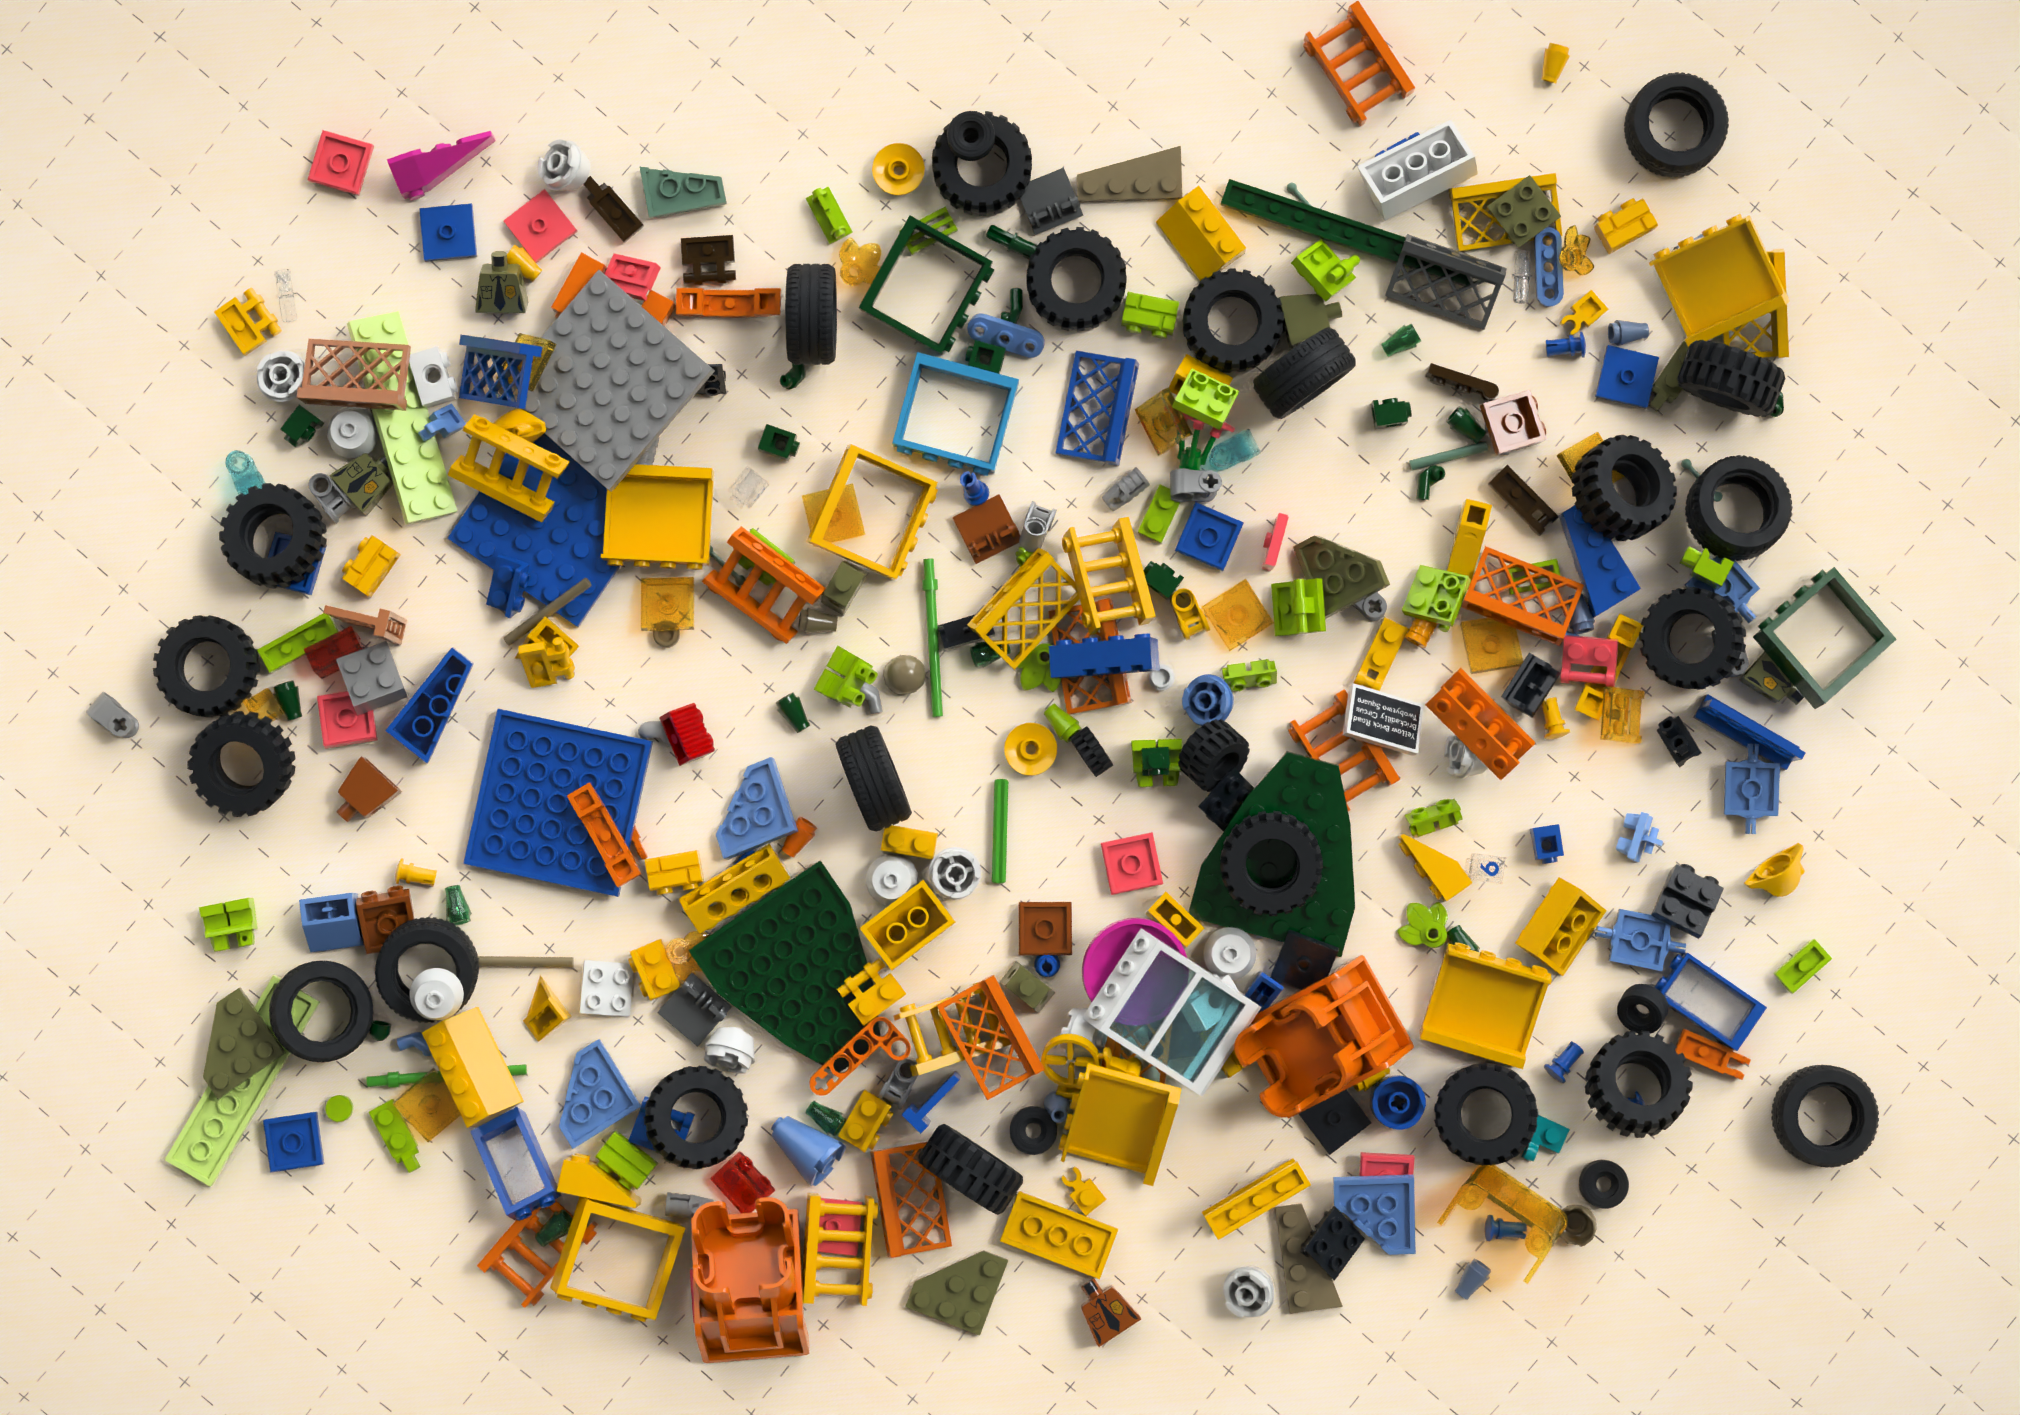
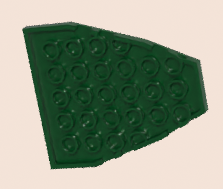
M1286 751L1277 764L1268 771L1260 783L1246 796L1228 826L1202 862L1188 913L1201 921L1224 927L1238 928L1247 933L1284 942L1290 929L1338 947L1337 957H1342L1355 910L1351 824L1339 765ZM1273 811H1280L1284 815L1290 814L1295 816L1298 821L1304 822L1309 827L1312 834L1314 833L1321 850L1323 860L1322 877L1320 884L1316 887V892L1306 900L1305 905L1301 908L1296 907L1292 909L1293 912L1286 915L1285 912L1277 913V916H1269L1266 913L1258 915L1249 908L1247 910L1244 909L1236 899L1234 900L1230 896L1222 880L1220 857L1226 837L1230 835L1231 829L1236 824L1239 825L1249 815L1251 817L1258 815V812L1273 813ZM1265 839L1258 842L1251 848L1246 859V868L1251 879L1260 886L1267 888L1286 884L1293 877L1297 866L1296 856L1292 848L1278 839Z
M821 860L688 950L721 997L783 1044L821 1065L827 1062L864 1027L848 1006L856 998L854 994L850 992L845 997H842L837 989L845 983L844 980L849 976L853 978L864 969L863 966L867 964L851 904ZM872 978L858 986L862 993L873 986ZM876 1022L873 1026V1032L875 1035L880 1036L879 1023ZM858 1039L853 1045L855 1053L864 1054L867 1052L868 1043L866 1040ZM840 1057L834 1061L833 1066L835 1071L841 1072L849 1066L846 1058Z

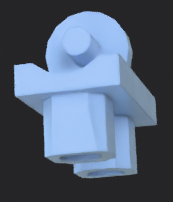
M1641 812L1640 815L1626 814L1623 827L1635 830L1632 840L1620 837L1616 846L1617 851L1635 862H1640L1645 843L1647 844L1644 852L1652 854L1654 845L1662 847L1663 844L1662 840L1657 839L1658 828L1652 827L1648 836L1653 817L1649 816L1650 814Z

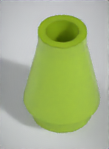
M1052 704L1044 712L1059 739H1063L1066 743L1071 741V736L1082 730L1079 726V721L1060 709L1056 704Z

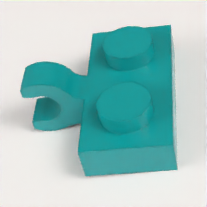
M1538 1115L1536 1132L1532 1137V1141L1524 1149L1521 1157L1533 1162L1538 1153L1539 1146L1560 1153L1570 1129Z

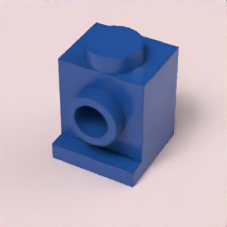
M1559 824L1530 828L1535 860L1541 859L1542 864L1558 862L1557 857L1564 856ZM1544 840H1548L1551 844L1548 850L1542 848L1541 844Z

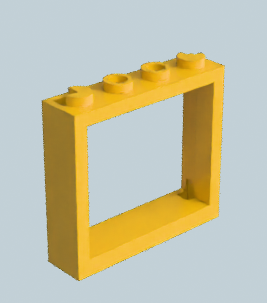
M849 444L844 451L806 542L895 580L898 578V575L902 576L904 569L907 567L906 556L908 551L913 552L917 544L918 538L915 535L918 528H923L926 523L928 514L925 511L928 504H933L938 491L936 485L938 482ZM856 458L923 487L889 568L823 540Z
M580 1196L550 1288L557 1293V1298L572 1302V1299L575 1298L582 1300L581 1304L587 1307L597 1308V1305L607 1307L606 1311L616 1315H621L622 1311L630 1313V1317L638 1321L646 1322L647 1318L656 1320L685 1227L676 1222ZM591 1213L669 1234L646 1307L567 1286Z

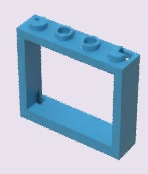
M917 352L893 438V447H897V452L905 455H912V452L923 454L922 459L931 462H937L938 459L948 461L947 465L954 468L963 469V465L973 468V472L976 474L988 476L989 472L995 473L1017 393L1019 379ZM923 368L1008 391L989 462L903 440Z

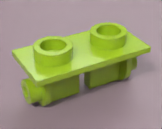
M829 186L824 189L817 188L812 191L813 195L805 198L829 244L853 233Z
M1269 659L1251 661L1250 671H1246L1245 662L1227 665V668H1222L1223 679L1232 691H1242L1245 688L1256 686L1265 688L1277 683L1275 662L1269 661Z
M1455 798L1440 800L1436 805L1427 808H1415L1411 813L1405 815L1406 820L1410 824L1411 835H1417L1418 837L1435 832L1433 822L1438 821L1439 828L1444 829L1459 824L1458 821L1463 820L1460 812L1461 807Z

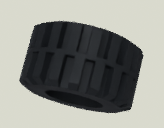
M1215 719L1210 723L1203 724L1202 727L1190 735L1179 754L1178 766L1203 791L1211 792L1232 767L1241 772L1250 752L1248 748L1249 743L1227 722Z

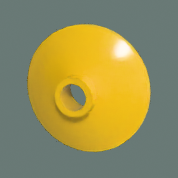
M893 143L885 146L877 153L873 161L872 173L875 182L883 191L892 195H905L914 191L921 184L925 173V166L922 156L915 148L904 143ZM902 167L904 172L902 175H896L894 169Z
M1024 723L1015 727L1007 736L1004 746L1005 757L1015 771L1024 775H1038L1048 770L1054 763L1057 755V743L1054 735L1045 726L1038 723ZM1030 744L1036 747V752L1032 755L1026 752V747Z

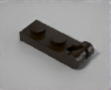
M1430 363L1425 377L1430 378V382L1435 385L1445 386L1446 383L1456 386L1455 390L1463 394H1470V392L1480 394L1485 402L1493 401L1499 394L1498 386L1492 382Z
M1508 464L1488 483L1538 536L1545 532V527L1550 522L1554 523L1559 518ZM1537 509L1543 514L1538 520L1532 516Z

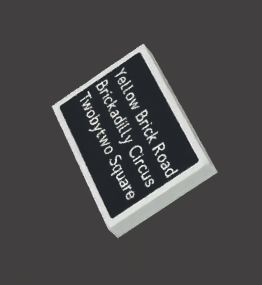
M1353 683L1349 686L1343 735L1415 756L1418 754L1424 704Z

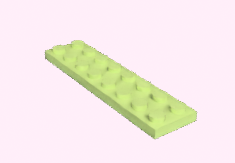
M399 311L352 320L347 323L351 341L408 345ZM370 349L361 357L367 365H370L380 355L376 350ZM394 351L387 357V360L393 367L401 361L403 351ZM358 359L359 368L362 371L365 367ZM382 361L372 371L380 379L391 369ZM410 363L404 396L407 400L406 411L372 409L405 525L457 512L436 436L424 442L418 434L421 430L425 429L424 426L430 423L431 420L429 419L427 407H424L421 403ZM370 373L363 377L366 389L376 382ZM394 374L383 385L387 390L397 391L399 380Z
M273 975L255 1005V1009L273 1035L274 1032L269 1019V1008L273 991L281 980L276 975ZM302 990L298 992L293 1000L291 1011L293 1023L301 1035L320 1004L319 1000ZM282 1046L286 1052L284 1055L221 1099H217L208 1086L169 1151L165 1161L210 1187L213 1186L285 1064L290 1052Z

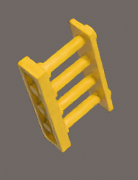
M474 414L462 430L472 435L466 456H459L450 467L448 476L543 522L553 509L555 503L546 498L552 477L558 479L568 466L569 461L489 422L486 418ZM482 441L496 447L489 468L475 462ZM505 453L520 459L513 480L499 474ZM529 464L543 471L536 492L522 485Z
M1129 517L1119 518L1112 526L1111 531L1081 537H1077L1075 527H1071L1065 532L1062 538V547L1064 552L1068 553L1083 609L1082 622L1084 627L1088 628L1089 635H1094L1101 628V622L1131 616L1137 618L1139 626L1149 624L1156 615ZM1112 541L1115 544L1117 543L1118 556L1088 562L1083 561L1080 547ZM1118 566L1124 569L1125 581L1090 587L1087 572ZM1125 591L1130 593L1133 602L1131 606L1097 612L1094 597Z
M979 988L972 992L971 996L979 993L982 1005L984 1006L986 996L982 989ZM967 996L959 999L958 1001L965 1003V998ZM951 997L918 1008L913 1003L899 1008L901 1013L893 1015L894 1020L906 1019L918 1056L916 1059L917 1064L909 1066L913 1077L965 1060L961 1051H957L956 1046L952 1045L946 1024L936 1005ZM988 1002L987 1010L993 1011V1009L991 1008V1006H990V1004H989V1002ZM955 1003L960 1018L964 1006ZM967 1008L963 1022L973 1025ZM927 1010L931 1012L943 1049L940 1051L942 1056L933 1059L931 1054L928 1055L915 1015ZM985 1012L990 1030L996 1032L998 1025L996 1015ZM962 1025L967 1039L965 1043L972 1044L976 1033L975 1029ZM1000 1028L999 1033L1005 1034L1004 1030ZM990 1034L991 1040L981 1042V1039L978 1038L976 1046L990 1050L994 1034ZM998 1036L994 1050L1011 1045L1009 1039ZM966 1046L968 1054L970 1053L971 1047ZM974 1049L972 1058L988 1052Z
M1292 1158L1202 1211V1214L1219 1240L1309 1187L1311 1184L1299 1163L1295 1162Z
M807 1193L802 1266L803 1303L814 1304V1297H818L819 1294L859 1296L858 1302L862 1306H867V1300L872 1299L873 1284L869 1283L873 1219H877L878 1203H874L872 1196L865 1195V1205L825 1203L824 1200H821V1196L818 1193ZM824 1214L864 1216L863 1232L823 1230V1227H819L820 1216L824 1217ZM822 1241L862 1242L861 1258L821 1257V1254H817L818 1243H822ZM821 1267L861 1269L860 1285L820 1283L816 1280V1270H820Z

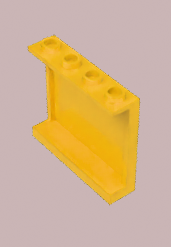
M1741 214L1726 220V226L1718 229L1714 225L1702 231L1703 236L1696 240L1692 236L1678 242L1679 248L1669 251L1668 247L1654 253L1655 259L1649 262L1650 266L1654 265L1687 335L1685 341L1688 348L1696 340L1708 341L1779 309L1789 302L1788 296L1750 215L1743 218Z
M635 464L612 492L607 489L604 546L601 558L607 561V565L623 566V562H634L635 567H650V563H660V568L675 569L676 564L687 565L686 569L702 570L703 565L709 566L715 471L712 468Z
M1448 943L1421 1025L1420 1039L1523 1069L1526 1061L1525 1054L1548 984L1551 985L1552 982L1551 974L1547 973V969L1533 965L1530 968L1523 966L1522 962L1513 958L1503 960L1496 958L1494 953L1486 950L1476 952L1470 950V947L1463 943H1455V945Z
M1088 1063L1085 1073L1080 1072L1076 1088H1079L1080 1092L1079 1094L1074 1093L1070 1109H1074L1073 1115L1068 1113L1064 1129L1068 1130V1134H1062L1058 1149L1063 1151L1061 1161H1065L1067 1152L1145 1173L1143 1184L1154 1186L1179 1104L1181 1088Z

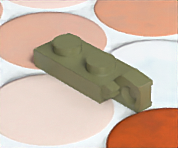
M1685 341L1680 344L1653 384L1652 392L1656 395L1648 406L1656 412L1660 410L1665 401L1671 404L1683 389L1680 388L1677 377L1688 350Z

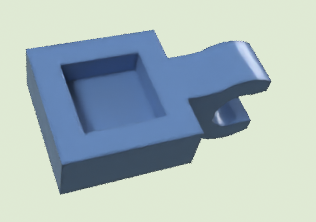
M451 403L433 412L429 417L432 422L424 426L425 429L421 430L418 434L424 442L439 432L443 438H446L462 430L466 422Z

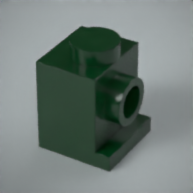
M975 340L973 347L968 346L965 361L969 362L968 366L1000 374L1006 348ZM987 355L990 360L988 363L983 364L980 362V357Z
M1398 398L1384 399L1380 405L1378 400L1371 402L1375 430L1406 425L1408 418L1412 417L1410 402H1398Z
M299 404L280 430L286 433L284 439L294 447H297L299 444L302 445L304 441L309 442L316 433L314 428L317 424L322 427L325 423Z
M766 424L758 450L759 452L789 461L791 456L796 457L800 442L796 441L797 434ZM780 440L786 443L783 449L776 448V443Z
M1150 561L1143 570L1147 586L1165 600L1169 599L1184 579L1182 575H1179L1178 578L1174 577L1175 571L1165 563H1162L1160 566Z
M1169 747L1141 749L1142 776L1169 775Z

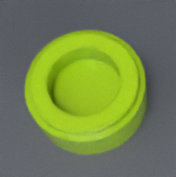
M345 1095L333 1096L326 1104V1114L335 1122L349 1119L354 1110L351 1099Z

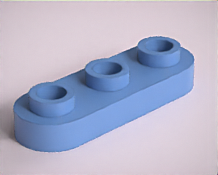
M1547 227L1534 237L1535 282L1537 300L1540 304L1551 307L1559 304L1564 295L1562 239L1560 233L1555 228ZM1544 236L1551 238L1552 242L1549 246L1543 244ZM1546 262L1552 264L1553 268L1551 272H1546L1544 270V264ZM1548 288L1552 289L1554 293L1551 299L1545 296V290Z
M983 313L974 315L967 326L968 334L973 340L1006 348V351L1028 358L1040 355L1045 345L1044 337L1040 332ZM976 327H982L984 332H978ZM1001 335H1007L1009 340H1003ZM1026 343H1032L1034 348H1028Z

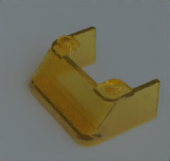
M1478 1165L1458 1190L1437 1223L1444 1227L1458 1205L1466 1210H1476L1483 1204L1486 1198L1532 1228L1526 1236L1525 1246L1528 1252L1538 1259L1523 1280L1529 1285L1567 1228V1216L1561 1209L1496 1165Z

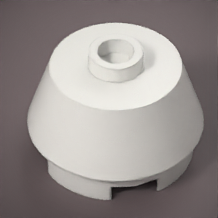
M557 139L550 142L547 146L551 148L547 151L544 159L540 157L538 160V176L543 178L546 186L552 190H576L586 182L590 173L588 157L574 141Z
M277 351L266 355L257 367V384L262 394L276 402H286L296 398L298 387L302 388L304 360L296 353L290 351Z
M346 407L339 410L333 415L327 428V438L330 446L336 453L346 458L355 459L364 453L369 454L375 448L379 439L374 416L364 408Z
M1455 734L1454 736L1447 737L1444 757L1449 758L1450 766L1446 768L1449 774L1465 778L1482 774L1487 770L1488 767Z
M949 847L937 853L932 859L928 872L929 881L932 888L940 896L952 900L962 899L970 895L977 888L981 878V867L978 859L969 850L962 847Z
M886 854L877 858L870 865L866 875L868 892L875 901L884 906H889L919 883L918 872L914 864L908 858L899 854Z
M1234 927L1219 929L1206 941L1204 961L1207 968L1213 974L1218 976L1229 974L1232 980H1236L1247 975L1256 961L1257 952L1254 941L1241 929Z
M431 968L421 972L413 980L410 987V1001L413 1008L418 1014L429 1020H444L453 1016L463 1002L464 992L461 982L452 972L445 969Z
M1073 1008L1068 1013L1069 1017H1072L1067 1028L1062 1027L1061 1035L1076 1034L1091 1041L1099 1053H1101L1106 1044L1107 1035L1082 1018L1088 1008ZM1067 1043L1060 1044V1047L1065 1049L1064 1054L1067 1055ZM1074 1044L1073 1059H1076V1057L1093 1058L1087 1049Z
M719 1027L704 1045V1061L714 1067L716 1063L729 1068L728 1072L745 1074L751 1064L755 1063L754 1039L740 1028Z
M1246 1266L1236 1268L1227 1275L1224 1281L1223 1293L1226 1300L1225 1304L1236 1316L1242 1318L1243 1316H1261L1268 1312L1274 1302L1272 1278L1260 1267Z

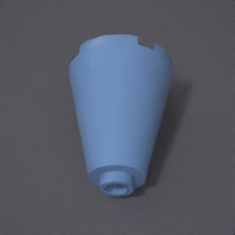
M790 1116L784 1119L782 1117L778 1118L771 1127V1130H773L772 1138L810 1186H817L834 1169L832 1165L835 1159L840 1161L846 1149V1146L841 1141Z

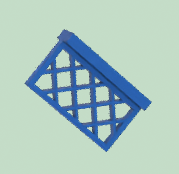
M460 334L459 345L466 346L459 398L525 409L533 356L541 357L542 347ZM476 354L478 362L474 366V357ZM491 358L493 364H492V366L489 368L487 362H488L489 359ZM506 360L508 367L504 370L502 364ZM522 362L521 372L519 373L517 367ZM482 370L484 376L479 379L478 373ZM497 372L499 378L494 382L493 376ZM512 374L514 381L509 384L508 378ZM471 382H472L473 385H474V388H473V390L469 393V391H470V384H471ZM487 384L489 391L485 394L483 388ZM502 387L503 390H504V393H503L502 396L500 397L498 391H499V389ZM516 389H518L517 402L513 395Z
M1076 350L1056 454L1105 462L1109 465H1120L1139 369V362L1136 359H1124ZM1081 358L1091 359L1097 368L1084 376L1079 369ZM1097 361H1103L1104 363L1099 365ZM1110 363L1121 364L1119 374L1109 380L1102 369ZM1100 371L1107 383L1094 391L1087 379ZM1078 373H1079V375L1081 376V379H1079V380L1077 381V377H1078ZM1117 381V385H1116V389H1115L1112 384ZM1085 382L1092 393L1078 401L1074 395L1075 388ZM1110 386L1115 393L1114 400L1104 406L1097 394ZM1095 397L1102 408L1089 417L1082 405ZM1073 399L1076 402L1074 406H1072ZM1110 407H1112L1111 415H1110V413L1108 412V409H1109ZM1080 408L1087 419L1073 427L1069 421L1070 413ZM1105 412L1110 419L1109 425L1099 432L1092 420ZM1090 423L1097 434L1084 442L1077 433V430ZM1069 425L1071 430L1067 432V427ZM1107 432L1105 440L1102 435ZM1074 433L1081 445L1074 450L1063 449L1065 439ZM1099 437L1104 443L1102 456L1092 454L1087 445ZM1083 448H1085V450L1087 451V453L1079 452V451L1082 450Z
M1709 694L1705 695L1693 716L1696 720L1747 749L1748 744H1753V750L1754 744H1759L1758 755L1771 763H1780V768L1783 770H1787L1791 762L1802 760L1806 752L1799 749V746Z
M955 1071L919 1109L911 1103L904 1110L902 1116L921 1134L931 1122L926 1114L960 1080L961 1075Z

